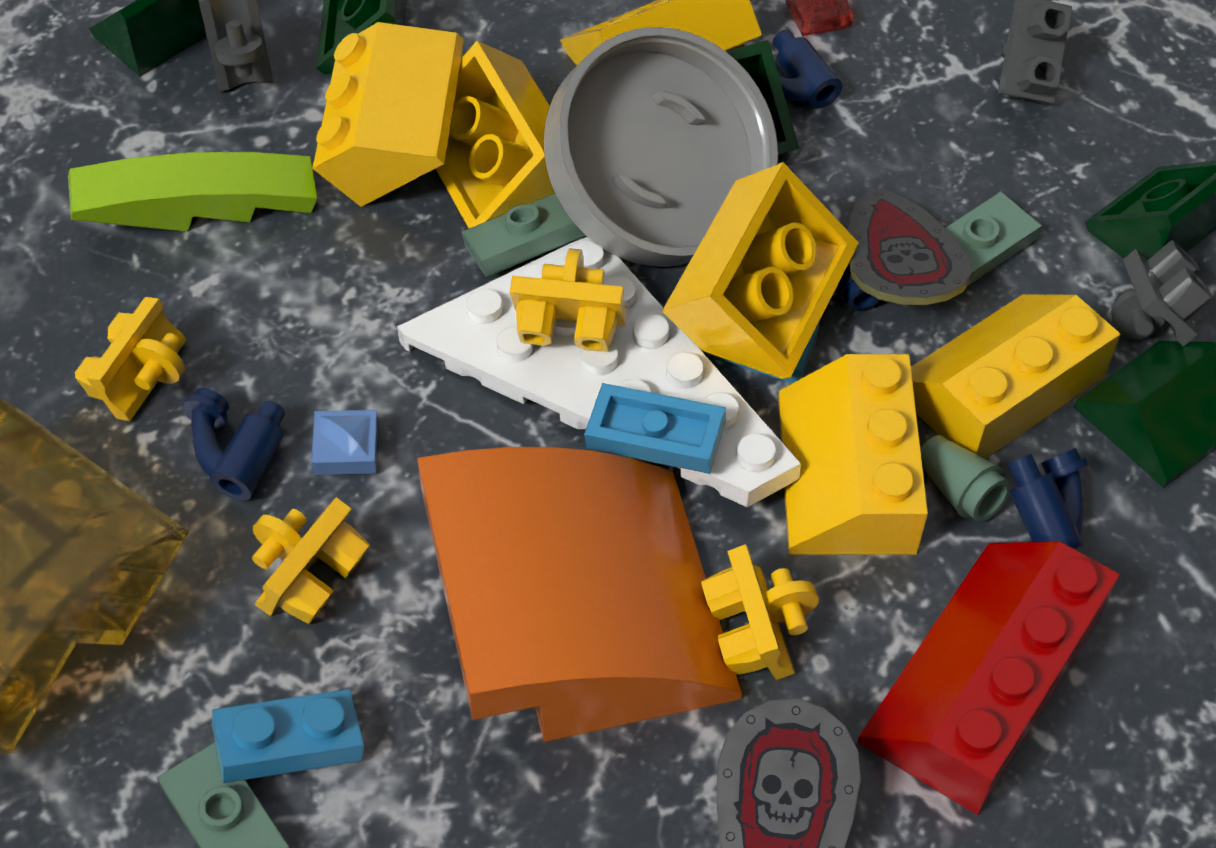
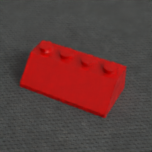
M1060 541L988 543L859 735L857 743L978 815L1101 617L1120 574Z

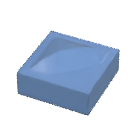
M377 410L314 411L311 459L314 475L377 474L379 429Z

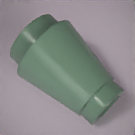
M942 435L933 436L921 447L922 468L961 517H972L977 522L986 521L994 516L1007 501L1010 495L1011 483L1004 478V469L1001 466L952 441H948Z

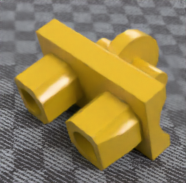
M570 248L567 252L564 266L543 264L542 278L512 275L509 293L516 311L517 333L520 342L541 346L552 344L555 321L566 320L577 322L574 336L576 347L589 351H609L616 326L625 327L627 305H624L623 287L604 285V269L584 268L582 249Z
M145 297L133 314L118 312L108 326L107 339L111 345L103 356L86 357L75 371V378L90 397L103 400L116 419L131 421L158 381L175 384L185 372V364L177 353L187 339L182 332L167 320L163 312L164 305L159 298Z
M336 497L303 538L300 537L298 532L307 522V519L296 509H291L283 520L271 515H262L252 527L255 537L262 545L252 556L253 562L260 568L267 570L277 557L284 561L263 585L262 589L264 592L256 601L255 606L269 616L280 607L288 614L307 624L313 621L330 599L334 590L308 571L309 568L319 558L346 578L370 547V544L352 526L345 522L352 508Z
M746 544L727 551L732 567L701 581L710 611L714 617L719 618V621L746 611L749 624L718 635V642L725 664L736 675L758 671L768 667L776 680L795 674L779 622L786 623L790 635H799L806 632L808 626L805 615L813 611L819 603L815 586L808 581H793L790 570L781 568L772 572L771 579L774 587L768 589L761 567L754 566Z

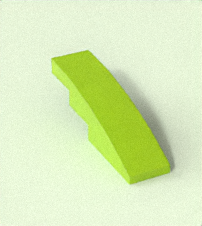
M188 152L133 157L71 168L68 174L71 220L188 232L193 217L250 223L255 207L312 213L317 200L310 156L262 152Z

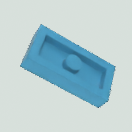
M602 383L584 433L586 448L710 474L726 424V407Z
M350 689L212 709V730L223 783L362 761L364 742Z

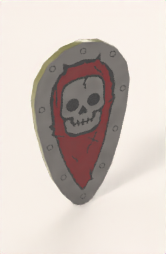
M886 189L869 190L855 203L850 213L848 231L859 244L849 262L852 279L861 290L877 299L901 305L934 304L948 301L964 292L972 277L971 261L958 241L924 208L908 198Z
M800 699L769 700L745 712L727 733L718 759L716 806L720 848H845L853 824L861 782L859 752L846 726L824 707Z

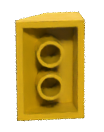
M656 0L560 39L564 51L578 65L606 40L634 29L664 27L690 32L714 43L725 52L744 47V42L759 37L762 33L750 0Z
M377 22L358 34L351 33L338 44L334 52L335 63L331 82L325 94L327 101L322 125L316 137L318 144L312 169L362 207L445 163L464 39L456 32Z
M476 41L461 58L445 163L435 168L468 228L506 214L515 206L530 204L555 193L548 175L544 154L545 122L550 105L522 60L479 41Z
M782 162L734 182L662 312L702 351L780 379L789 378L792 376L859 242L789 167Z
M1022 294L911 366L916 414L938 435H942L948 441H952L986 459L1102 380L1106 375L1121 334L1077 295Z
M846 354L779 390L778 408L781 442L801 463L800 479L784 487L788 555H917L928 511L909 354Z

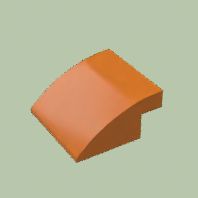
M559 447L489 448L417 458L421 490L472 720L535 707L543 742L741 700L742 692L736 673L731 671L725 664L719 646L718 635L723 634L719 618L714 617L711 613L704 595L701 581L705 580L706 576L673 472L630 457L593 450Z

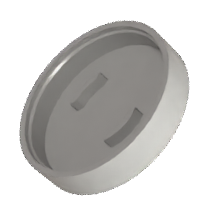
M646 27L620 33L600 44L560 84L549 107L545 122L544 154L546 167L554 192L565 212L573 223L595 244L622 259L647 266L670 267L688 264L734 182L778 163L777 138L772 116L762 93L751 76L732 56L714 43L690 32L673 28Z

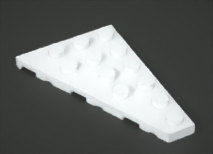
M587 236L397 326L399 342L405 350L410 352L413 347H416L444 360L446 369L461 376L474 377L483 386L524 404L529 399L560 413V421L576 429H586L602 383L726 407V424L711 473L679 469H681L682 478L698 485L714 487L721 496L745 507L755 504L800 479L801 463L698 346L662 312L663 307L622 260L595 244ZM570 248L582 249L584 268L604 269V285L623 287L624 305H627L625 327L616 326L614 337L607 352L589 351L576 347L574 336L577 322L566 320L555 321L552 344L546 346L524 344L520 342L517 333L516 311L509 293L512 275L542 278L543 264L564 266L566 255Z

